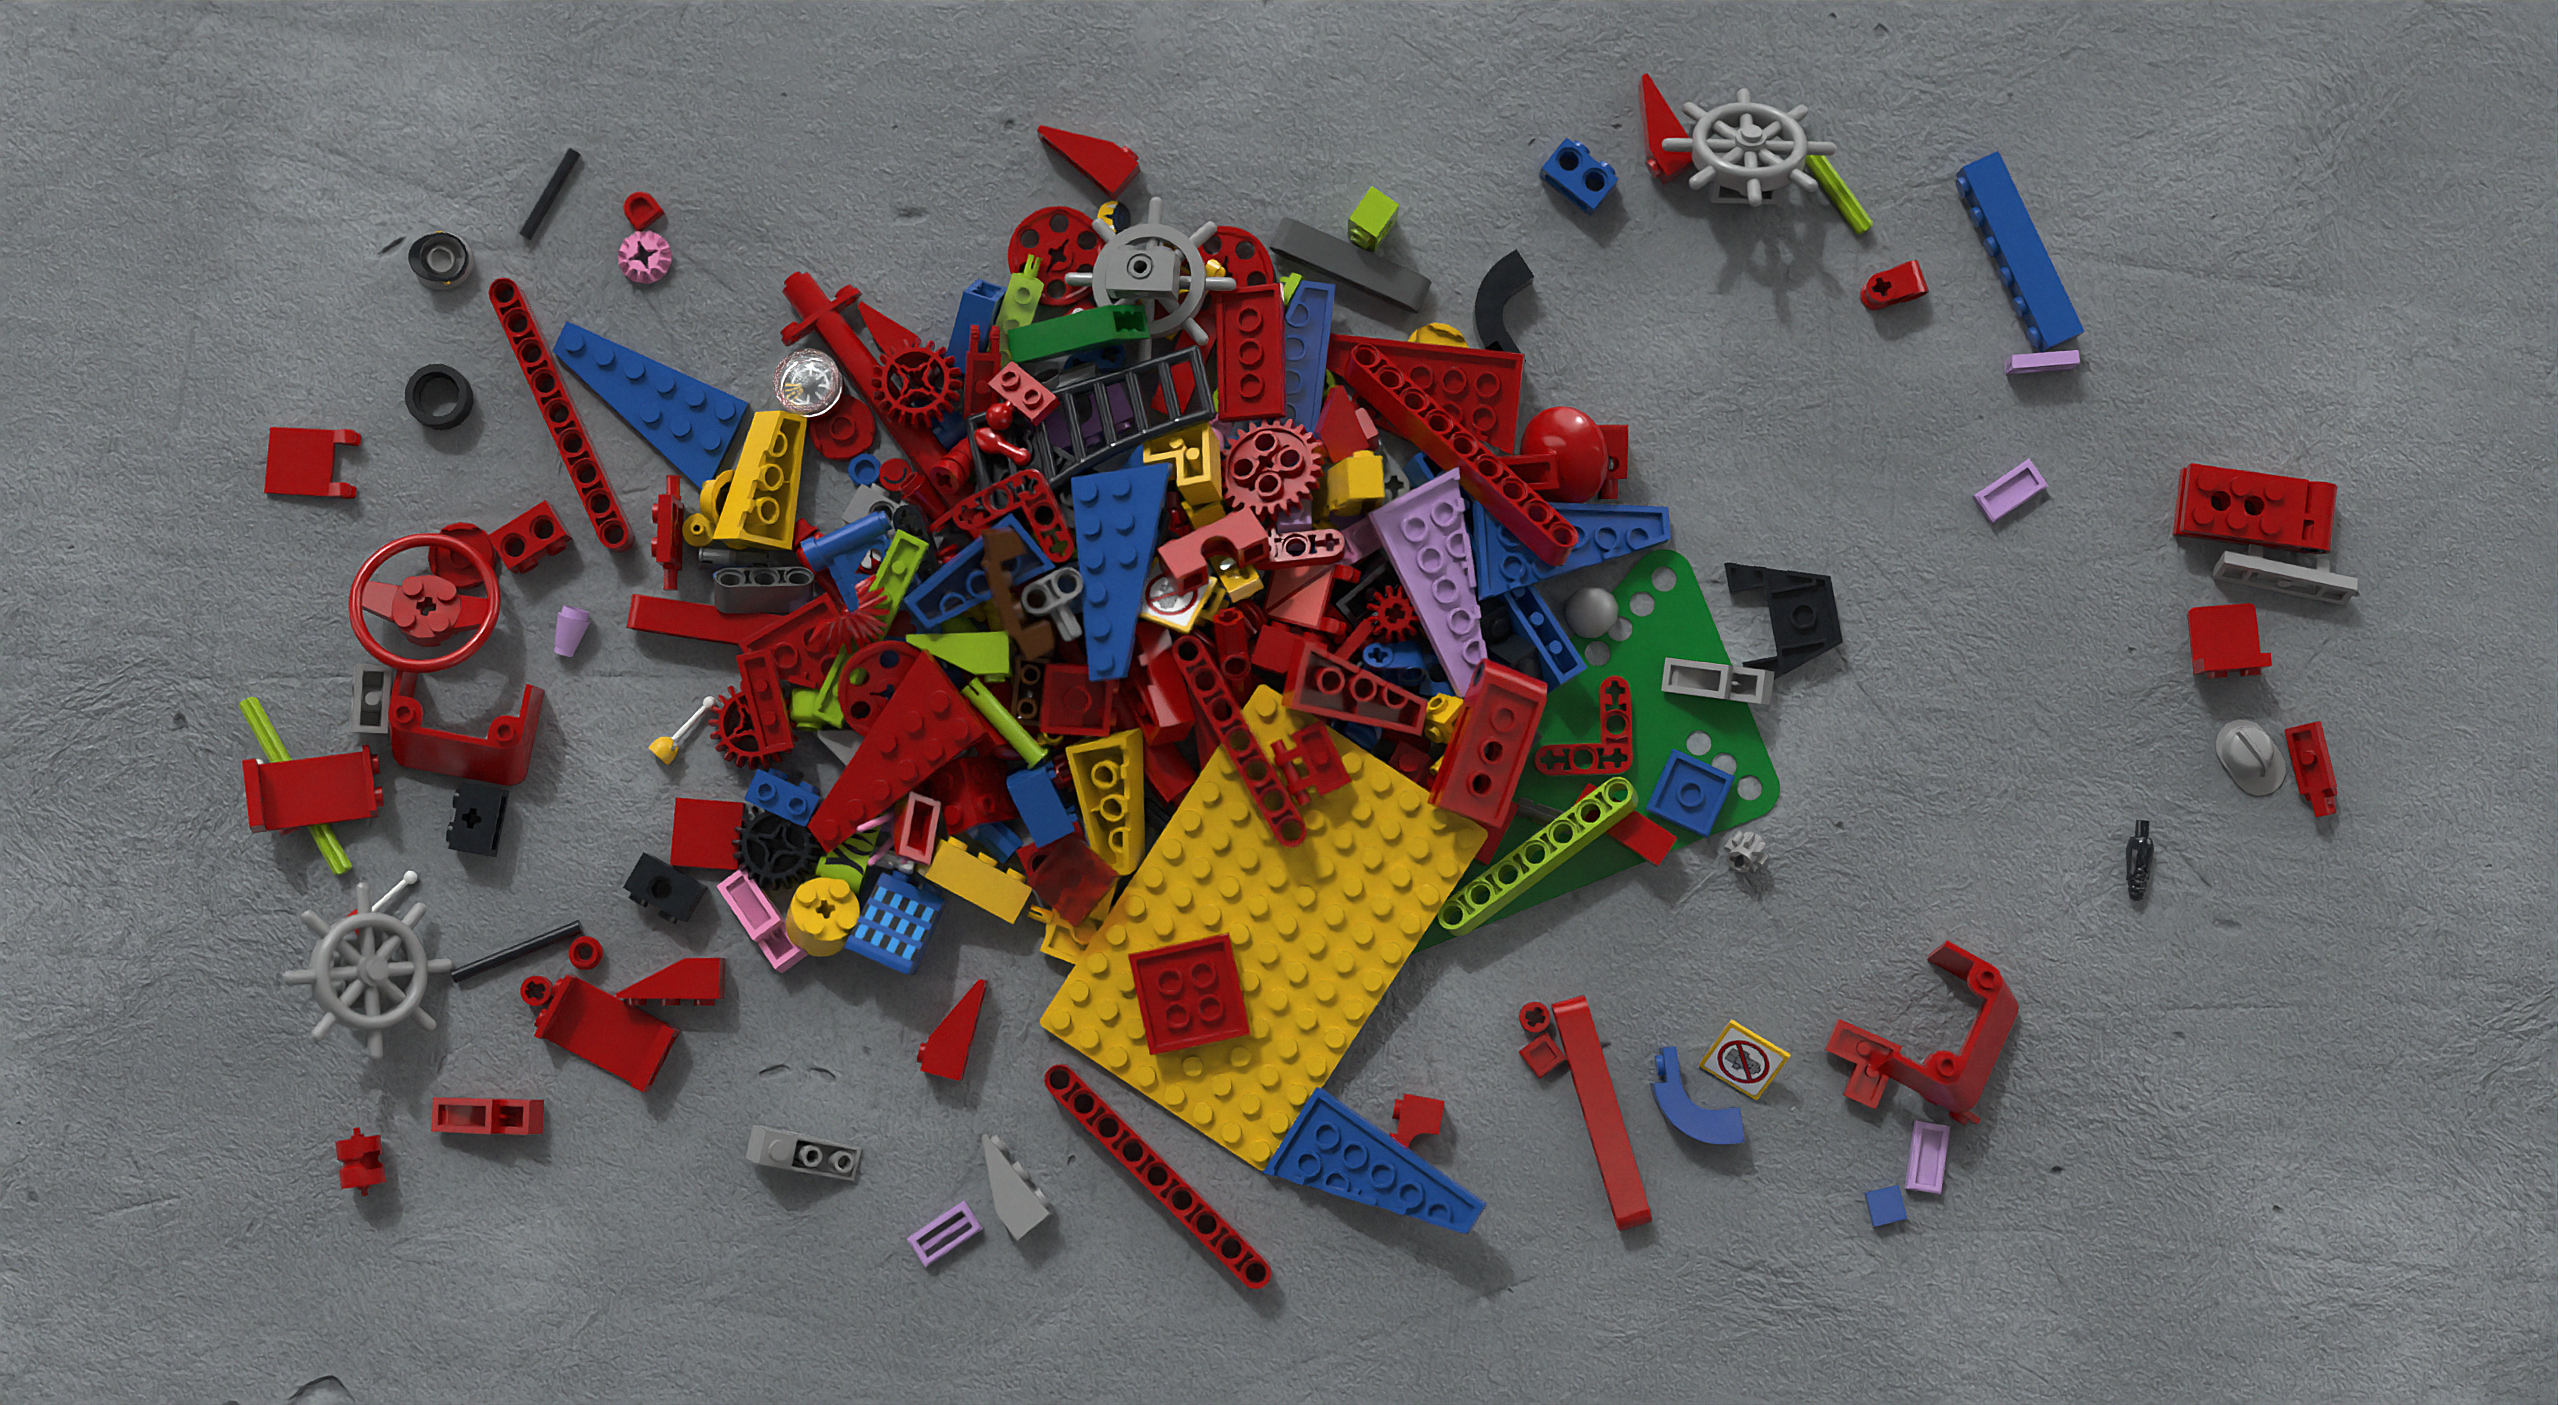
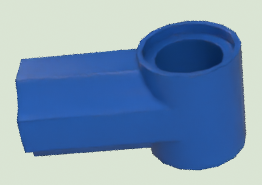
M935 384L931 385L938 394H941V390ZM918 399L913 402L917 408L931 404L924 399ZM942 410L941 413L944 417L942 423L937 421L935 416L930 418L933 428L932 432L949 452L959 441L967 436L965 420H963L962 414L959 411L956 412L954 410L950 414Z
M1002 822L981 824L965 831L975 841L979 840L1003 864L1015 855L1016 850L1020 849L1024 844Z

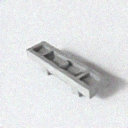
M2253 544L2249 545L2244 555L2224 551L2213 569V578L2344 606L2355 594L2358 585V578L2330 573L2329 560L2316 558L2310 568L2263 559V546Z

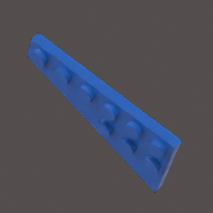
M566 321L552 351L701 490L703 482L715 480L750 404Z
M1171 463L1071 478L1079 570L1083 580L1081 592L1089 678L1092 682L1127 678L1136 638L1134 632L1138 614H1141L1143 601L1141 600L1145 583H1148L1159 533L1157 529L1161 509L1164 508L1167 495H1165L1168 477H1171L1173 464Z
M1477 500L1472 504L1479 601L1661 545L1671 539L1668 507L1547 502L1578 533V541L1567 561L1560 566H1552L1538 557Z
M1316 1087L1263 1171L1264 1174L1285 1178L1294 1183L1315 1187L1327 1193L1374 1207L1378 1206L1397 1214L1408 1215L1464 1234L1470 1233L1488 1205L1321 1087Z

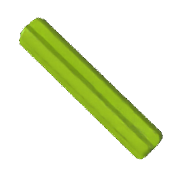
M1806 155V165L1858 235L1868 231L1873 226V221L1827 158L1823 155Z

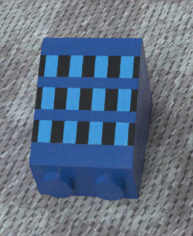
M893 870L891 875L882 872L845 944V948L907 975H915L948 900L940 897L943 892L942 890L926 883L923 884L922 889L909 884L912 877Z

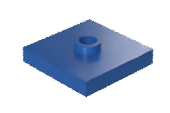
M1673 748L1645 811L1707 839L1735 776Z

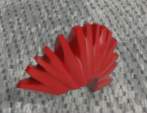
M875 574L855 584L857 599H859L858 609L837 618L820 619L809 640L810 644H813L822 637L818 649L823 651L829 642L828 653L835 646V654H839L840 645L843 640L847 653L852 654L851 636L854 638L859 649L865 647L864 643L867 645L872 644L868 635L875 641H879L874 632L883 636L884 632L880 627L886 628L888 624L874 616L889 615L890 613L889 609L874 608L888 599L887 595L879 596L885 590L884 587L867 592L877 578Z

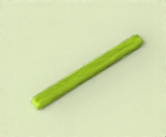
M251 696L241 701L239 708L270 763L292 760L258 699ZM329 824L307 826L333 874L339 876L348 872L352 865Z

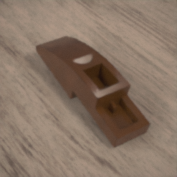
M1029 594L1026 597L1027 604L1031 608L1040 609L1044 606L1043 598L1040 595ZM1051 615L1043 616L1042 618L1050 625L1053 648L1030 661L1021 652L1017 655L1011 715L1019 724L1040 727L1045 663H1057L1061 634ZM1024 616V619H1025V620H1023V623H1026V622H1029V621H1032V620H1035V619H1029V618H1027V617Z

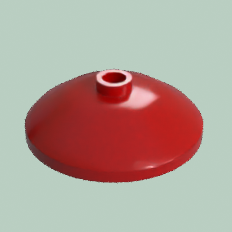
M1568 406L1545 409L1535 415L1527 424L1521 438L1519 455L1557 454L1560 488L1534 491L1546 502L1585 503L1592 499L1601 489L1608 471L1607 445L1597 424L1584 412Z

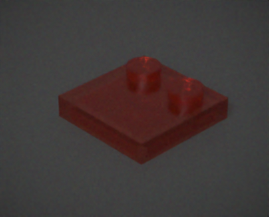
M1071 832L1063 837L1026 883L1073 927L1079 928L1122 875L1075 832Z

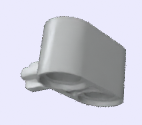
M1062 568L1028 585L1019 598L1023 615L1029 619H1038L1051 615L1063 640L1066 642L1080 636L1082 630L1068 605L1076 599L1082 589L1083 580L1081 575L1072 568ZM1062 578L1071 580L1074 585V591L1069 594L1061 592L1057 587V581ZM1029 594H1038L1043 598L1044 606L1040 609H1033L1027 604L1026 597Z

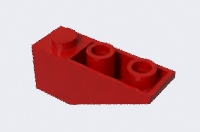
M684 958L617 992L616 998H626V1005H647V999H660L661 1006H681V999H694V1006H715V999H724L725 958Z

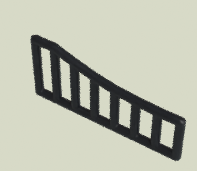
M1193 345L1049 390L1057 397L1059 402H1062L1075 463L1057 473L1046 420L1041 421L1036 427L1033 425L1044 477L1053 493L1070 482L1071 478L1078 477L1087 470L1118 454L1169 434L1213 421L1217 413L1201 349ZM1190 361L1202 410L1182 415L1171 367ZM1158 371L1169 420L1150 427L1138 377ZM1125 381L1137 432L1118 439L1106 387ZM1093 391L1106 446L1088 455L1074 397ZM987 410L967 416L964 421L979 491L992 486L985 452L977 446L973 437L974 432L980 426L988 424L986 421ZM1015 411L1013 413V416L1018 415L1019 413ZM1011 423L1008 428L1000 430L1007 442L1017 447ZM1006 457L1010 476L1023 471L1022 466L1015 464L1014 460ZM1026 482L1017 488H1013L1017 502L1021 501L1017 494L1027 490ZM994 492L992 493V505L997 509H1004L1008 503L997 506ZM981 497L983 510L986 511V515L989 517L991 514L984 507L983 498ZM1021 506L1009 513L1017 515L1023 513L1024 510ZM1003 515V516H1001V517H999V518H997V519H995V520H993V521H990V522L997 521V520L1001 519L1002 517H1004L1005 515Z

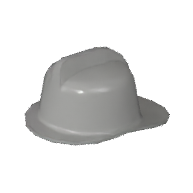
M2235 720L2226 724L2220 730L2215 742L2216 753L2236 784L2242 790L2254 796L2268 795L2276 791L2282 784L2286 774L2285 761L2281 752L2265 730L2257 723L2248 720Z

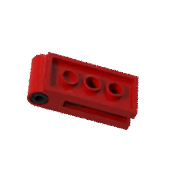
M2190 463L2187 465V468L2180 469L2172 535L2246 546L2253 544L2267 549L2302 554H2328L2331 549L2338 486L2328 482L2309 481L2308 479ZM2211 497L2218 501L2219 511L2211 505ZM2245 502L2251 506L2253 511L2252 515L2246 512L2244 507Z
M1485 658L1479 661L1470 680L1427 804L1488 827L1502 828L1547 698H1545L1547 693L1546 682ZM1488 743L1490 747V754L1486 758L1484 755V747ZM1477 776L1479 785L1474 791L1472 781Z

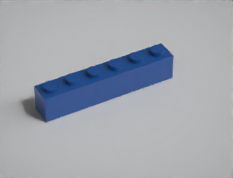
M1999 151L1963 166L1956 174V188L1961 197L1967 198L1971 207L1969 210L1971 220L1977 228H1981L1986 238L1984 239L1985 249L1991 258L1995 257L2000 268L1998 269L2000 281L2004 287H2009L2014 297L2012 300L2013 308L2020 318H2024L2028 326L2026 333L2031 345L2034 348L2038 347L2040 353H2044L2080 336L2085 330Z

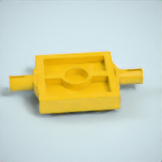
M1064 887L1059 902L1052 911L1032 904L1030 909L1041 913L1042 916L1029 911L1027 917L1046 924V935L1040 948L1041 952L1076 965L1104 921L1075 913L1074 906L1078 892ZM1110 905L1109 913L1114 906Z

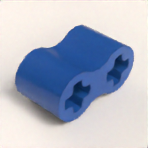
M1121 344L1093 350L1089 353L1071 355L1066 360L1064 369L1066 370L1093 360L1098 364L1101 374L1123 368L1126 364L1124 347ZM1111 351L1113 355L1117 354L1116 362L1110 363L1108 359H1105V352Z

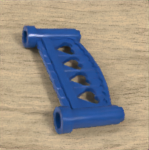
M884 510L879 513L875 511L818 539L813 536L801 542L804 554L815 573L827 567L829 568L849 612H853L859 607L855 584L872 576L856 573L868 551L871 549L879 550L881 553L880 561L882 562L892 543L887 534L889 530L893 529V526ZM917 572L905 597L923 583ZM904 600L902 601L898 612L905 610L910 613V623L916 626L917 634H943L940 623L927 629ZM886 635L884 641L895 640L908 643L906 642V637ZM887 650L881 654L880 664L884 667H893L898 662L899 655L893 650ZM932 655L956 689H960L961 685L966 683L961 668L951 666L948 662ZM893 684L887 685V690L882 693L889 700L896 690Z

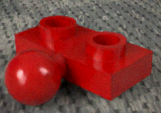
M1011 361L988 383L991 391L1005 402L990 406L986 412V421L991 428L1004 430L1011 425L1013 413L1017 411L1036 427L1060 403L1054 394Z

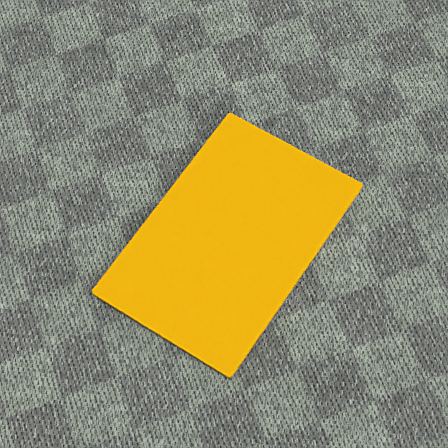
M1262 684L1257 687L1242 711L1286 787L1288 782L1281 767H1276L1273 761L1275 755L1270 744L1282 738L1287 750L1296 747L1291 734L1319 721V719L1308 712L1282 706L1283 696L1267 685ZM1326 725L1327 730L1352 782L1323 796H1320L1314 784L1306 788L1311 801L1301 806L1298 805L1294 794L1291 795L1308 827L1304 841L1296 847H1286L1277 840L1221 742L1040 1019L1042 1027L1260 1171L1265 1170L1316 1087H1323L1488 837L1487 830L1474 821L1427 804L1430 792L1328 725ZM1237 731L1233 733L1231 743L1235 749L1245 750L1250 744V739L1246 733ZM1301 756L1293 760L1301 778L1310 775ZM1255 761L1250 763L1248 773L1252 779L1262 780L1267 775V769L1263 763ZM1272 791L1266 795L1265 803L1268 808L1279 810L1284 805V798L1280 793ZM1287 822L1282 827V833L1285 838L1295 840L1301 836V828L1295 822ZM1230 932L1251 1034L1150 1055L1128 954Z

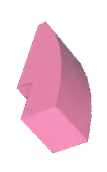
M739 869L716 887L748 934L757 942L774 969L784 973L808 955L807 951L798 945L796 947L790 941L786 932L783 915L765 891L758 886V882L755 879L749 880L747 878L750 872L747 869L743 871Z

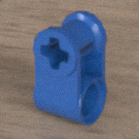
M1416 641L1386 644L1374 643L1367 646L1363 651V661L1365 664L1361 669L1377 676L1378 672L1380 673L1379 678L1396 686L1418 685L1426 680L1428 676L1422 647ZM1375 652L1377 653L1376 660L1373 659V655Z

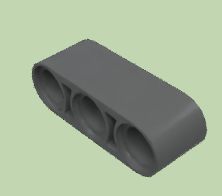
M804 567L725 568L715 574L714 605L719 611L724 613L793 612L813 600L814 574Z

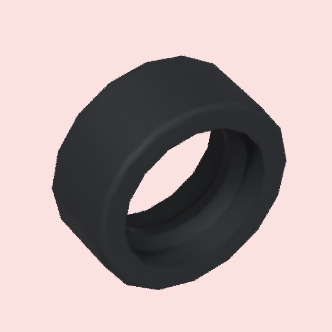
M429 364L418 369L409 378L405 388V403L410 414L423 425L435 430H449L460 425L469 416L473 407V390L469 381L456 369L444 364ZM434 378L451 380L459 392L456 407L444 416L428 414L420 403V394L423 387Z

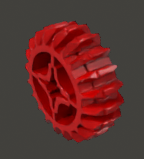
M920 338L915 339L914 347H909L908 341L903 339L901 341L902 350L898 351L896 346L891 345L889 349L893 355L892 357H888L885 354L879 356L880 361L885 366L875 365L873 367L874 373L881 377H875L870 380L871 386L879 388L872 392L874 400H881L877 405L880 412L889 409L886 415L889 421H893L899 416L898 424L900 427H905L908 420H911L912 428L917 430L919 428V421L924 420L926 427L931 428L932 422L930 418L935 416L937 421L942 423L944 421L943 414L941 413L942 410L950 414L954 412V408L949 401L960 402V395L954 391L963 388L962 381L956 380V378L961 376V370L956 367L951 368L956 363V359L954 356L944 358L947 353L944 346L934 352L935 343L932 340H929L926 347L923 348ZM912 360L928 361L927 363L923 362L917 368H908L904 365V363ZM937 367L944 375V387L941 394H938L934 387L930 385V381L934 376L933 371ZM893 373L903 382V387L899 392L900 397L896 401L889 391ZM916 378L918 381V378H921L924 388L917 389L916 386V389L913 390L909 379L912 381ZM918 399H924L931 403L921 408L906 407V405L910 406Z
M740 681L741 692L738 693L733 686H729L727 690L732 697L727 699L723 695H719L717 699L724 704L723 708H711V712L719 715V720H709L708 725L719 727V731L712 732L710 738L712 740L722 739L716 745V751L722 752L729 749L724 757L726 761L730 762L738 755L736 760L737 767L743 768L748 759L750 770L757 769L758 760L761 761L763 768L768 769L770 768L769 757L772 756L773 760L777 763L783 761L778 752L760 755V751L747 752L741 750L736 745L741 740L745 741L751 737L756 738L755 731L752 729L748 730V725H751L748 723L751 719L749 717L750 711L745 701L747 699L743 683ZM782 688V692H783V696H784L786 690ZM790 697L784 699L786 708H789ZM737 707L741 721L733 730L734 733L730 735L729 721L734 709ZM790 721L791 728L798 730L797 728H795L797 725L796 722ZM793 735L795 742H798L799 737ZM792 749L783 750L787 754L792 753Z

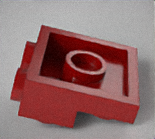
M1045 663L1039 731L1041 733L1109 737L1110 728H1115L1117 711L1116 708L1112 707L1113 694H1118L1120 679L1092 682L1089 678L1088 664Z

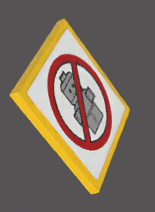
M1155 557L1151 565L1148 583H1145L1141 600L1143 601L1141 614H1138V617L1188 634L1218 580L1208 575V584L1178 598L1159 568L1158 557Z
M1731 1019L1698 1066L1757 1101L1790 1058V1054Z

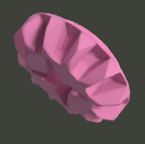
M650 230L643 232L635 231L630 237L624 238V242L618 250V265L625 276L636 283L649 284L660 280L668 272L672 261L671 249L666 240ZM640 245L647 252H653V255L648 257L649 269L641 260H634L635 257L640 255Z

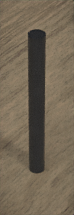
M579 920L454 969L451 971L452 978L455 983L461 982L584 932Z

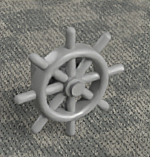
M1740 89L1737 92V103L1717 107L1708 113L1695 104L1686 102L1682 106V112L1698 122L1694 129L1693 137L1666 138L1662 142V148L1665 151L1691 152L1692 160L1700 172L1690 178L1689 186L1697 190L1709 182L1711 203L1750 204L1753 207H1757L1760 204H1778L1780 188L1791 182L1807 192H1815L1818 188L1817 181L1802 172L1806 155L1831 156L1837 151V147L1833 142L1807 141L1803 129L1797 123L1808 115V108L1806 106L1799 105L1786 114L1771 106L1751 103L1750 92L1747 89ZM1732 127H1740V129L1736 131ZM1714 134H1717L1718 136L1722 137L1723 139H1710V138H1711ZM1778 136V137L1781 138L1783 141H1771V140ZM1779 154L1790 156L1786 160H1783L1779 157Z
M1153 197L1150 200L1148 224L1127 228L1117 235L1103 219L1096 218L1092 222V227L1107 244L1097 257L1093 273L1070 272L1064 278L1065 283L1069 286L1092 287L1098 307L1113 305L1110 297L1121 298L1114 305H1135L1142 299L1141 305L1145 306L1150 338L1138 342L1137 363L1151 359L1152 339L1172 335L1181 329H1184L1198 345H1206L1209 340L1208 335L1193 319L1202 307L1207 290L1232 291L1236 287V281L1231 277H1207L1205 263L1197 250L1216 233L1217 225L1209 221L1188 238L1180 231L1161 224L1163 201L1159 197ZM1146 242V250H1139L1138 247H1135V245ZM1160 242L1172 245L1177 249L1172 251L1169 247L1160 246ZM1187 258L1191 268V276H1180L1181 263ZM1179 289L1189 290L1186 299L1180 305L1176 301L1178 300ZM1155 299L1170 313L1169 316L1154 321Z
M362 882L356 886L358 914L345 917L329 927L313 911L307 910L302 913V921L320 938L312 951L309 970L285 972L282 980L286 985L310 984L316 1002L326 1014L311 1032V1039L314 1042L323 1041L337 1023L349 1029L367 1031L369 1057L373 1061H379L383 1057L381 1029L398 1024L408 1016L427 1032H431L436 1028L435 1020L421 1009L418 1004L424 995L428 974L450 972L454 967V963L448 958L427 960L420 940L412 931L427 911L425 904L416 903L402 921L389 915L372 913L370 887L367 883ZM359 929L360 939H343L348 933ZM373 929L389 935L383 944L381 943V937L374 938ZM400 947L406 962L388 963L387 960ZM407 975L404 992L394 985L388 977ZM387 996L393 1003H395V1005L386 1012L380 1014L379 1006L387 1005ZM365 1008L366 1016L358 1014L350 1009Z

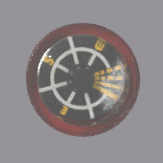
M800 349L787 355L779 363L773 376V389L777 399L787 412L805 416L807 421H814L830 415L840 405L845 392V381L835 362L826 353L816 349Z

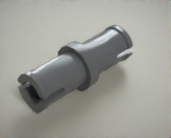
M700 548L698 558L700 562L698 566L702 570H722L743 565L747 568L768 567L769 560L767 558L769 554L768 551Z

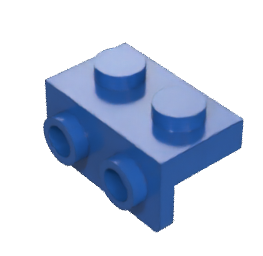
M770 767L768 773L757 769L745 795V800L806 827L814 810H818L825 800L817 795L820 789L803 781L800 782L799 786L787 782L788 774Z

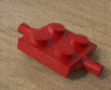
M666 475V494H658V503H654L652 507V520L654 524H657V537H652L651 553L652 557H656V562L663 566V590L677 591L678 571H682L683 559L682 527L684 524V504L681 502L680 496L681 476Z

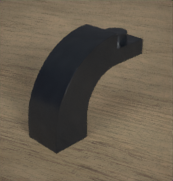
M1517 249L1499 260L1486 274L1479 287L1473 310V327L1480 349L1490 350L1495 347L1497 351L1521 353L1505 328L1503 308L1514 295L1532 285L1535 276Z

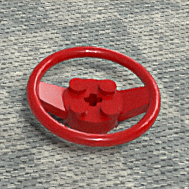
M412 534L382 546L361 566L350 589L348 600L349 619L359 643L379 662L396 670L409 673L439 672L466 661L487 642L497 624L501 606V593L493 568L485 557L468 543L443 534ZM417 547H440L460 554L474 565L484 581L487 598L458 595L453 583L434 575L407 577L403 581L402 586L369 580L379 566L402 551ZM427 607L436 609L435 611H429L428 616H424L422 613ZM362 610L397 624L400 632L409 642L421 647L440 646V642L448 640L453 634L456 636L459 632L477 630V632L465 645L445 656L427 660L408 659L387 651L376 642L367 629Z

